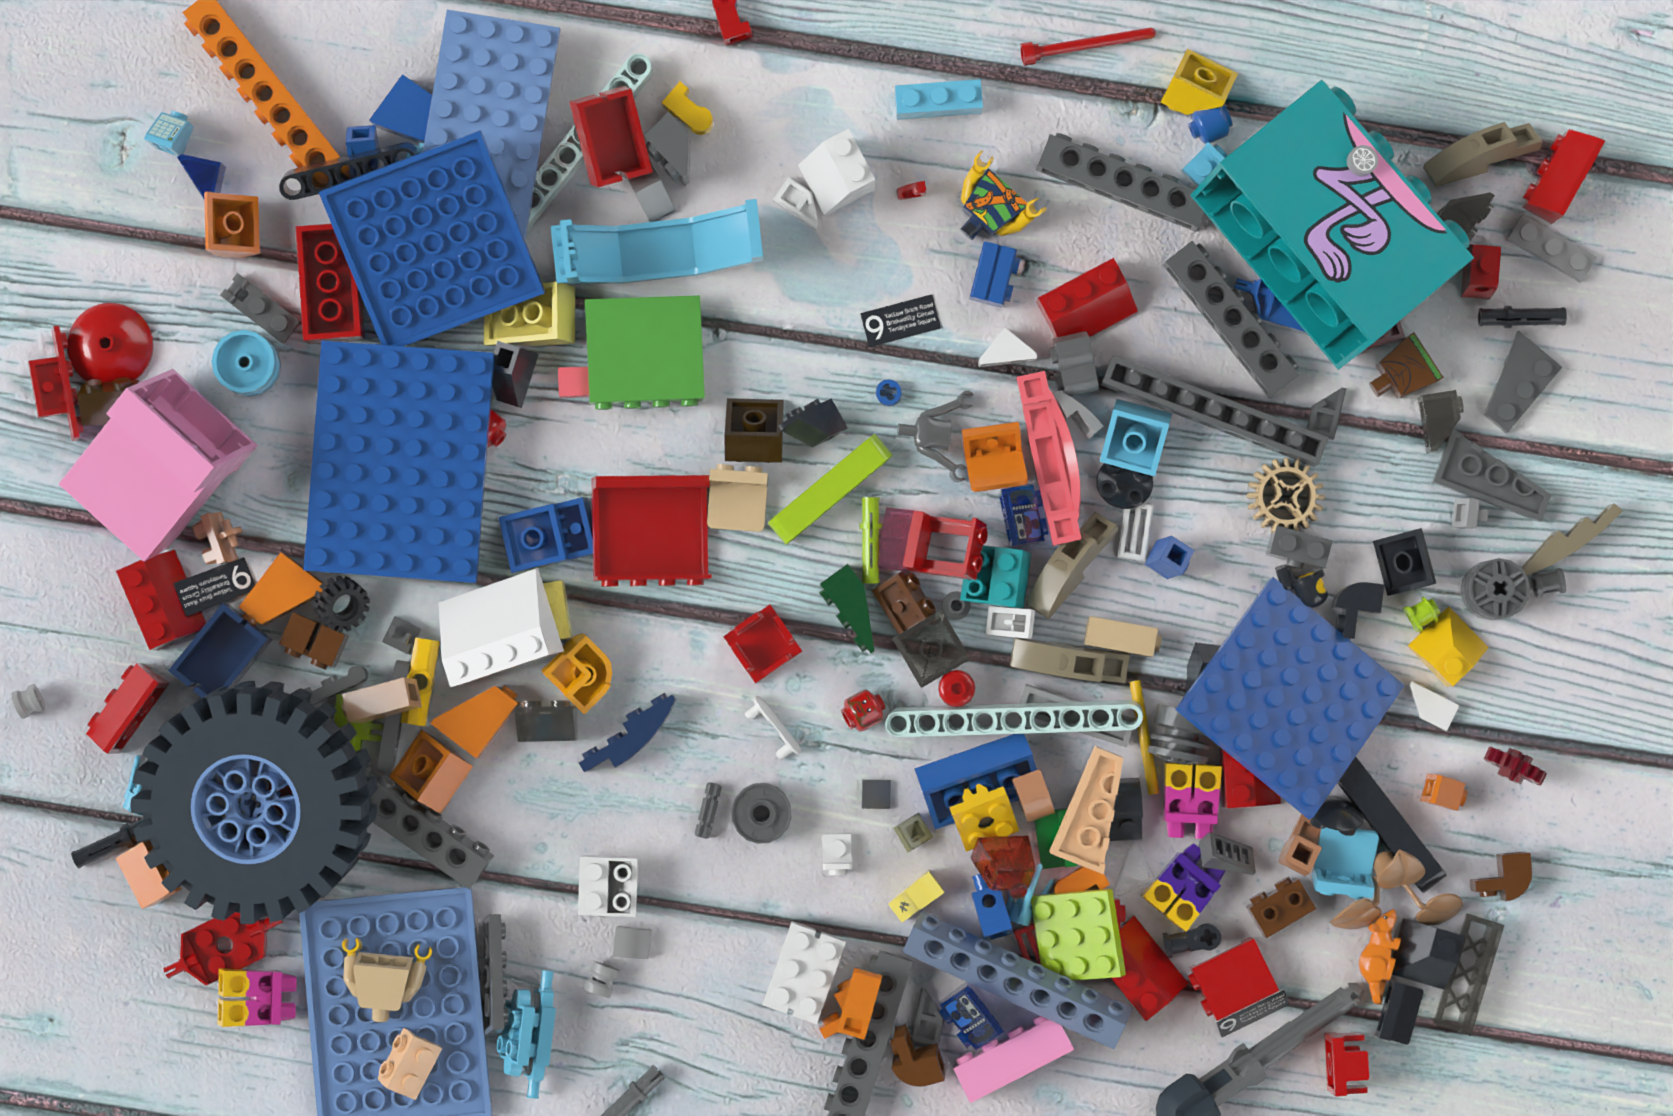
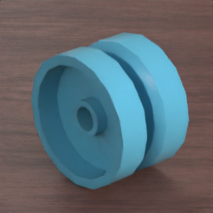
M247 330L234 331L221 338L214 348L211 360L213 373L220 384L236 394L248 397L262 395L271 389L278 380L281 370L280 355L274 345L258 333ZM247 358H249V366L242 367L243 362H247Z

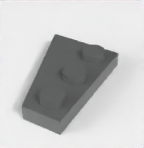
M1519 330L1514 336L1513 344L1503 364L1504 367L1499 380L1494 387L1484 413L1485 417L1505 433L1509 432L1562 368L1561 365Z

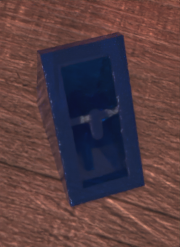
M184 154L177 156L203 199L205 192H221L226 170L225 165L221 162Z

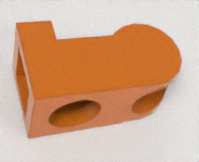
M1081 866L1059 879L1055 883L1054 893L1085 891L1095 884L1100 890L1109 886L1110 883L1104 874Z

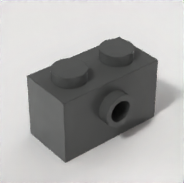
M1276 526L1275 531L1271 533L1265 555L1286 560V565L1293 568L1303 569V566H1308L1321 570L1326 568L1333 540Z

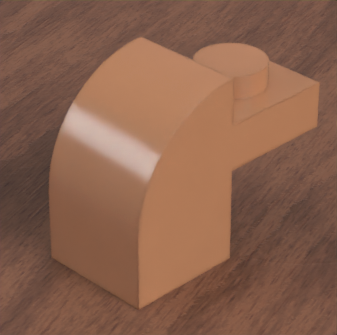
M1040 769L1012 779L1019 798L1018 802L1022 812H1024L1027 823L1055 813Z
M1301 814L1288 841L1285 842L1278 862L1306 876L1311 872L1322 847L1318 846L1321 829L1312 826L1310 823L1311 819H1307Z

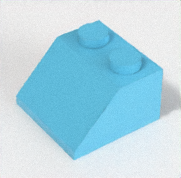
M1116 399L1099 462L1155 476L1172 413Z

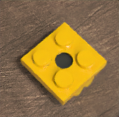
M977 784L974 789H964V793L959 798L957 805L949 807L966 852L1020 831L1004 787L994 790Z

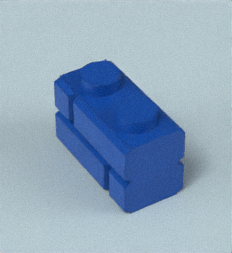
M986 241L983 242L969 300L1000 308L1003 307L1004 301L1010 302L1014 287L1009 285L1011 274L1017 275L1021 259L1015 257L1016 249Z

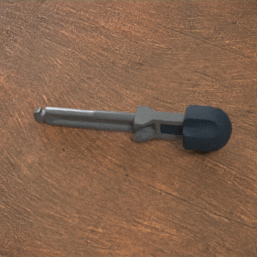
M1347 983L1348 989L1338 988L1250 1049L1242 1043L1232 1051L1226 1061L1200 1079L1196 1075L1186 1073L1167 1086L1159 1095L1156 1104V1116H1221L1218 1106L1247 1086L1258 1085L1267 1079L1264 1073L1265 1069L1355 1006L1354 999L1362 1000L1364 995L1363 988L1358 983Z

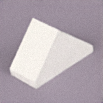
M1004 328L980 357L978 365L979 367L1035 362L1037 354L1009 330Z
M989 606L986 635L1032 639L1035 610Z

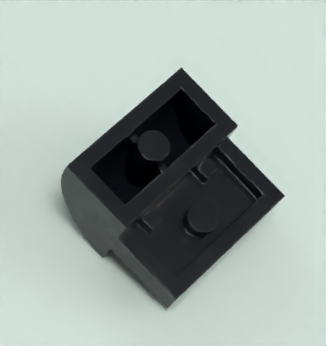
M1121 778L1118 793L1115 797V811L1113 822H1111L1109 841L1142 840L1143 804L1139 778Z

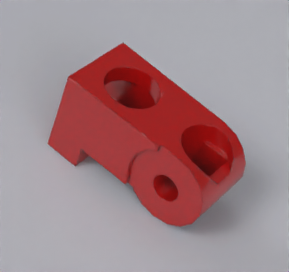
M712 0L725 46L752 38L749 22L740 23L736 10L738 6L737 0Z

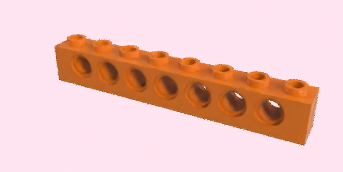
M197 0L182 12L188 19L184 22L185 26L194 37L200 34L205 42L201 46L211 58L215 56L219 58L222 62L219 69L229 81L234 78L240 85L236 89L246 103L250 100L253 101L257 107L254 111L256 116L264 125L268 122L275 129L271 133L281 147L287 144L293 152L289 157L298 168L312 165V160L317 155H324L325 161L341 158L217 0ZM219 23L220 29L216 34H207V28L210 24ZM229 45H237L236 54L232 57H226L225 49ZM247 67H254L255 74L253 77L243 79V70ZM264 89H272L273 94L268 101H260L259 99L260 93ZM282 111H289V120L283 124L277 123L278 114ZM299 133H306L308 135L307 142L301 146L295 145V137ZM347 165L343 166L342 171L344 175L350 177L349 167ZM314 173V178L318 183L326 184L329 182L328 176L325 173Z

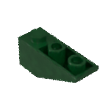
M846 564L820 583L823 590L819 594L828 606L834 603L840 612L836 617L844 628L851 627L857 636L853 640L862 652L868 650L871 654L874 652L865 586L851 567Z

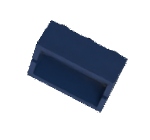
M222 603L168 671L186 686L195 687L193 691L203 698L218 688L226 686L227 689H231L236 686L273 639L257 626L251 623L246 624L247 620L230 604Z

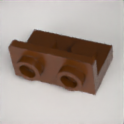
M908 569L899 572L871 590L901 639L938 617L935 612L934 603L925 596L920 588L919 579Z

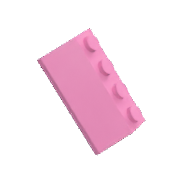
M1039 1015L1033 1019V1025L1025 1029L1020 1025L1008 1031V1038L1000 1042L995 1038L981 1046L982 1051L974 1055L971 1052H967L956 1058L957 1064L953 1065V1069L969 1102L972 1103L1073 1051L1074 1048L1062 1025Z

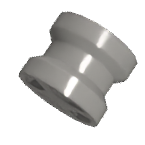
M35 684L29 685L25 691L17 690L12 692L13 704L22 719L29 717L31 712L45 710L43 697Z

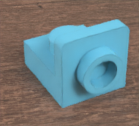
M1208 142L1182 171L1199 186L1212 170L1227 157V154L1217 144L1212 146Z

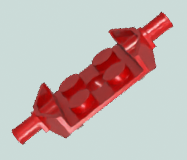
M237 912L224 921L213 918L181 934L180 959L164 967V973L175 968L174 971L166 974L168 979L184 971L207 986L218 980L219 968L242 969L266 957L267 932L269 929L284 922L283 920L270 922L269 917L259 919L255 924H240V913ZM223 936L229 937L233 942L232 950L228 953H224L218 948V941Z

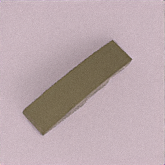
M1613 503L1608 505L1593 522L1588 517L1580 518L1566 535L1559 530L1552 532L1521 568L1526 575H1530L1557 563L1579 550L1600 534L1623 510Z

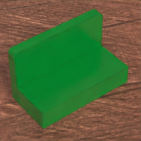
M1068 808L1054 809L1055 813L1034 820L1040 864L1043 865L1042 869L1077 866L1076 863L1049 852Z

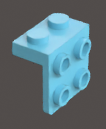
M1327 827L1321 829L1318 846L1322 847L1315 861L1312 872L1315 891L1328 896L1342 894L1348 895L1353 899L1373 898L1375 887L1371 874L1379 839L1377 832L1356 829L1355 835L1346 836L1337 830Z

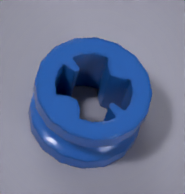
M883 380L878 384L876 397L883 405L893 406L901 399V388L894 380ZM889 385L891 389L897 390V394H893L895 398L892 400H888L886 396L881 397V391H885L883 387Z

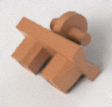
M222 511L201 515V521L193 525L192 528L199 540L207 537L209 539L211 547L202 550L205 564L217 563L218 565L239 560L234 547L239 546L236 536L243 533L242 528H233L230 519L224 520Z

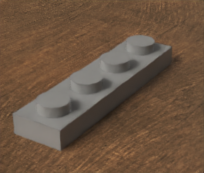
M1025 684L1019 704L1082 701ZM1102 709L1096 710L1092 714L1093 719L1099 723H1103L1109 718L1107 711ZM1069 710L1063 715L1065 721L1071 724L1078 722L1080 719V715L1074 710ZM1040 711L1035 715L1036 719L1048 723L1051 720V716L1046 711ZM1121 714L1122 718L1127 722L1135 720V718ZM1132 730L1079 733L1127 748Z

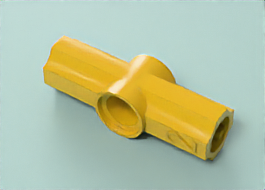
M415 637L410 671L407 678L414 679L418 674H424L427 677L428 684L425 689L419 690L422 707L402 712L401 723L426 727L431 694L435 686L434 677L440 641Z

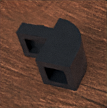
M1359 582L1348 585L1337 593L1331 608L1342 609V615L1338 614L1336 619V629L1342 633V638L1355 639L1358 612L1381 613L1384 584Z

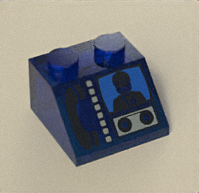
M1033 484L1001 489L998 494L1009 548L1044 542V535H1049L1046 518L1040 519L1038 507H1043L1040 490L1035 491Z
M966 981L939 1002L942 1009L938 1012L948 1025L954 1022L960 1032L956 1035L966 1048L972 1045L977 1050L1004 1032L1002 1026Z

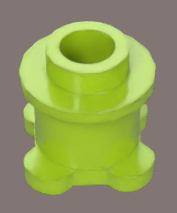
M1423 596L1421 602L1412 607L1405 606L1402 608L1416 632H1422V627L1432 621L1438 622L1437 615L1440 614V610L1433 599L1427 600Z

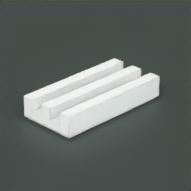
M1143 503L1135 508L1129 553L1124 552L1130 509L1123 510L1117 558L1146 561L1154 505ZM1141 509H1145L1147 511L1140 554H1135Z

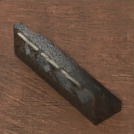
M1466 913L1460 935L1465 937L1458 962L1445 989L1442 991L1433 1024L1469 1036L1472 1035L1505 925ZM1471 921L1486 925L1483 937L1475 942L1472 941L1468 933ZM1467 939L1469 945L1464 947L1465 941ZM1481 943L1480 948H1479V952H1478V950H1477V948H1476L1475 946ZM1472 948L1476 956L1475 965L1464 969L1460 962L1461 954ZM1457 967H1459V969H1460V971H1461V972L1458 973V974H1456ZM1473 971L1471 978L1469 979L1467 973ZM1464 976L1468 984L1467 991L1456 997L1451 988L1453 981ZM1449 994H1450L1451 997H1452V1000H1450L1449 1002H1447L1448 997H1449ZM1462 999H1464L1463 1004H1462V1007H1461L1459 1001L1462 1000ZM1454 1003L1460 1012L1457 1024L1442 1020L1445 1008Z

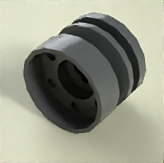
M1497 558L1477 563L1470 568L1462 579L1460 592L1462 601L1469 612L1481 619L1496 620L1512 617L1523 609L1529 598L1530 585L1528 576L1519 565L1511 560ZM1501 583L1503 585L1500 589L1502 594H1494L1495 587L1493 584Z
M1157 704L1153 723L1164 727L1165 733L1151 734L1150 738L1163 741L1162 747L1149 745L1147 752L1156 755L1162 760L1189 766L1196 764L1207 765L1208 757L1195 755L1197 748L1210 750L1209 745L1198 741L1199 735L1205 734L1175 710L1176 707Z

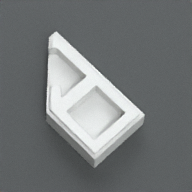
M788 177L773 198V202L814 230H817L818 221L812 192L791 177Z

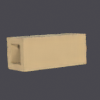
M1089 616L1083 645L1153 657L1154 652H1159L1162 636L1157 635L1158 628Z

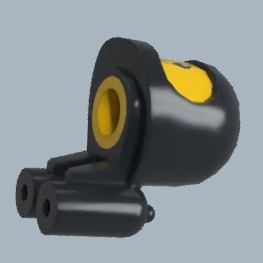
M1286 564L1275 567L1278 581L1283 585L1284 589L1292 590L1293 588L1294 594L1306 606L1316 608L1326 601L1328 591H1326L1322 578L1325 576L1323 569L1295 577Z

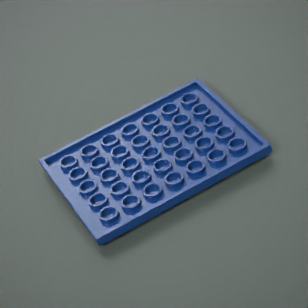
M321 341L304 571L477 583L494 353Z

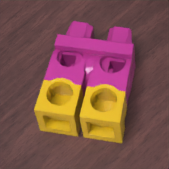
M1164 762L1163 820L1166 822L1168 837L1184 838L1185 823H1195L1194 838L1202 839L1207 833L1213 832V824L1218 823L1222 766L1208 764L1193 765V792H1191L1192 765Z
M219 968L218 995L222 997H249V999L218 998L217 1024L221 1027L281 1025V1021L295 1019V1003L281 1002V992L296 991V976L285 974L278 970Z

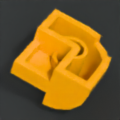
M581 633L563 644L564 651L558 653L541 671L585 715L606 694L611 686L613 673L611 662L605 653L586 634Z

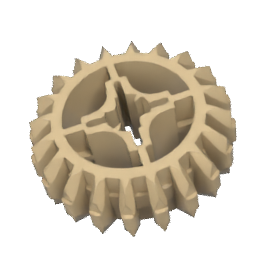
M1289 458L1283 459L1282 467H1280L1279 461L1274 459L1272 460V470L1267 464H1263L1261 468L1265 475L1256 471L1253 476L1259 482L1248 483V487L1256 490L1255 493L1246 494V498L1255 499V503L1248 505V509L1252 510L1257 507L1259 511L1252 518L1257 520L1263 516L1264 520L1260 525L1262 528H1265L1269 522L1272 523L1271 533L1275 531L1276 526L1288 529L1290 526L1292 530L1299 531L1298 523L1304 529H1307L1310 526L1306 518L1311 521L1318 519L1312 510L1322 511L1323 509L1321 505L1315 503L1316 500L1325 499V495L1316 494L1315 490L1323 488V484L1318 483L1314 485L1312 480H1315L1318 474L1314 473L1308 477L1306 473L1310 470V466L1305 465L1302 470H1299L1300 460L1298 459L1293 462L1292 467H1290ZM1276 474H1291L1301 481L1293 486H1288L1282 480H1279ZM1269 480L1274 496L1265 505L1263 490L1266 482ZM1306 488L1308 495L1307 505L1304 511L1301 512L1297 496ZM1281 489H1284V492L1297 489L1288 498L1289 504L1284 501L1274 505L1279 500V497L1282 496ZM1278 507H1283L1289 513H1292L1295 519H1279L1270 512Z

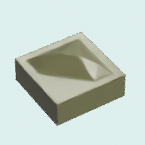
M920 813L914 814L893 827L907 853L933 838Z

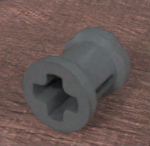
M1557 568L1555 572L1539 575L1535 572L1531 574L1532 588L1536 598L1542 597V594L1557 591L1559 593H1566V580L1561 568Z

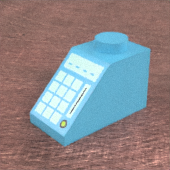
M171 111L169 115L161 112L147 131L144 139L155 149L182 158L194 126L187 121L188 116L182 113Z

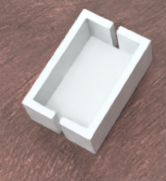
M792 921L762 1005L786 1014L788 1009H792V1016L817 1024L846 940L825 932H821L819 939L814 937L816 929Z

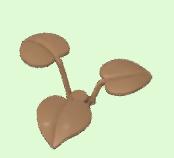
M1399 849L1395 856L1391 852H1381L1375 855L1373 868L1376 876L1372 878L1375 887L1373 901L1361 899L1350 904L1333 918L1330 924L1343 929H1360L1375 922L1381 915V909L1377 906L1380 903V887L1393 889L1403 885L1416 905L1422 909L1416 914V919L1419 923L1425 925H1438L1450 920L1464 905L1458 895L1451 893L1435 896L1427 904L1422 903L1409 885L1416 883L1424 876L1425 868L1417 858Z

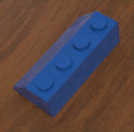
M1024 733L1012 734L914 768L935 830L955 823L949 807L957 805L959 798L964 793V789H974L977 784L994 790L1004 787L1009 802L1013 803L1019 801L1012 779L1037 770L1033 754Z

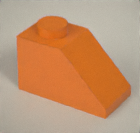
M1427 773L1420 801L1458 811L1459 806L1463 807L1466 802L1468 793L1464 789L1466 783L1438 774Z

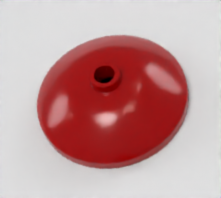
M118 303L98 304L84 311L73 323L67 340L69 360H71L74 370L85 381L99 379L102 382H113L115 379L122 377L137 380L149 366L154 348L152 332L145 319L132 308ZM109 338L110 346L103 348L102 341Z

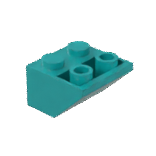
M983 545L980 552L982 568L977 573L976 580L963 579L960 600L1005 608L1024 609L1032 553L1018 549Z

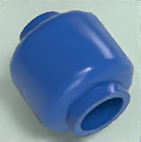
M1225 105L1209 110L1194 111L1191 115L1192 122L1188 123L1193 138H1199L1205 144L1228 136L1229 127L1233 126L1231 116Z

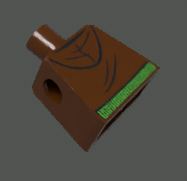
M1413 332L1376 364V368L1381 376L1371 381L1369 385L1377 397L1391 390L1398 399L1434 384L1444 377L1415 332Z

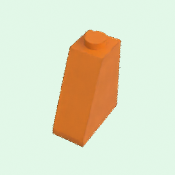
M280 552L240 604L239 608L244 611L242 616L251 624L256 626L259 622L261 625H268L316 599L315 593L316 591L322 592L323 589L319 586L323 582L309 571H304V567L287 554Z
M506 685L502 688L493 686L434 718L430 724L473 757L479 758L520 705V702L516 700L518 694Z

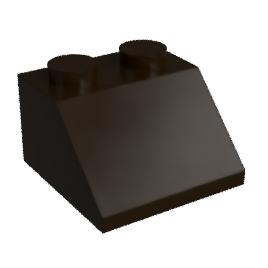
M727 398L724 434L725 461L782 463L783 432L778 425L783 423L784 400Z

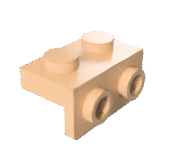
M403 1028L401 1034L393 1042L392 1051L388 1059L382 1063L379 1069L378 1080L387 1089L416 1100L443 1048Z

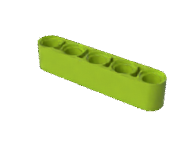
M873 434L768 522L769 526L785 545L789 544L885 464L893 454L878 436Z

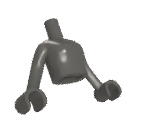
M969 390L962 392L952 402L922 412L917 418L915 425L899 423L897 428V435L914 437L917 451L950 470L951 480L957 483L966 479L957 477L955 474L956 469L964 470L967 467L963 464H954L933 449L948 450L951 437V420H941L933 417L946 414L958 408H971L973 405L965 404L962 399L965 395H974Z

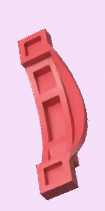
M1045 371L1018 376L1016 379L1022 402L1028 441L1052 545L1056 546L1081 540L1078 525L1081 506L1080 477L1076 452L1067 423L1055 396L1048 388Z

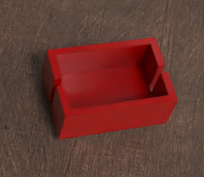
M622 86L600 92V96L593 94L569 101L590 185L599 188L623 181L622 177L631 179L652 173L632 88Z

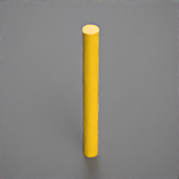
M1141 680L1131 681L1129 683L1132 701L1137 702L1143 712L1142 723L1137 727L1148 795L1159 794L1154 757L1152 753L1147 752L1148 746L1151 745ZM1134 710L1135 719H1137L1138 713Z

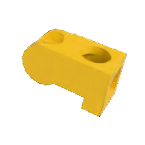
M679 81L661 102L663 108L697 135L707 134L713 127L711 112L705 107H698L687 98V95L690 93L689 88Z

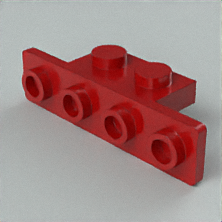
M58 325L53 326L51 330L56 357L28 361L38 418L67 414L71 440L73 442L79 440V433H83L84 430L81 416H76L74 405H78L76 388L70 387L69 377H73L71 360H66L64 349H68L67 336L65 332H60Z

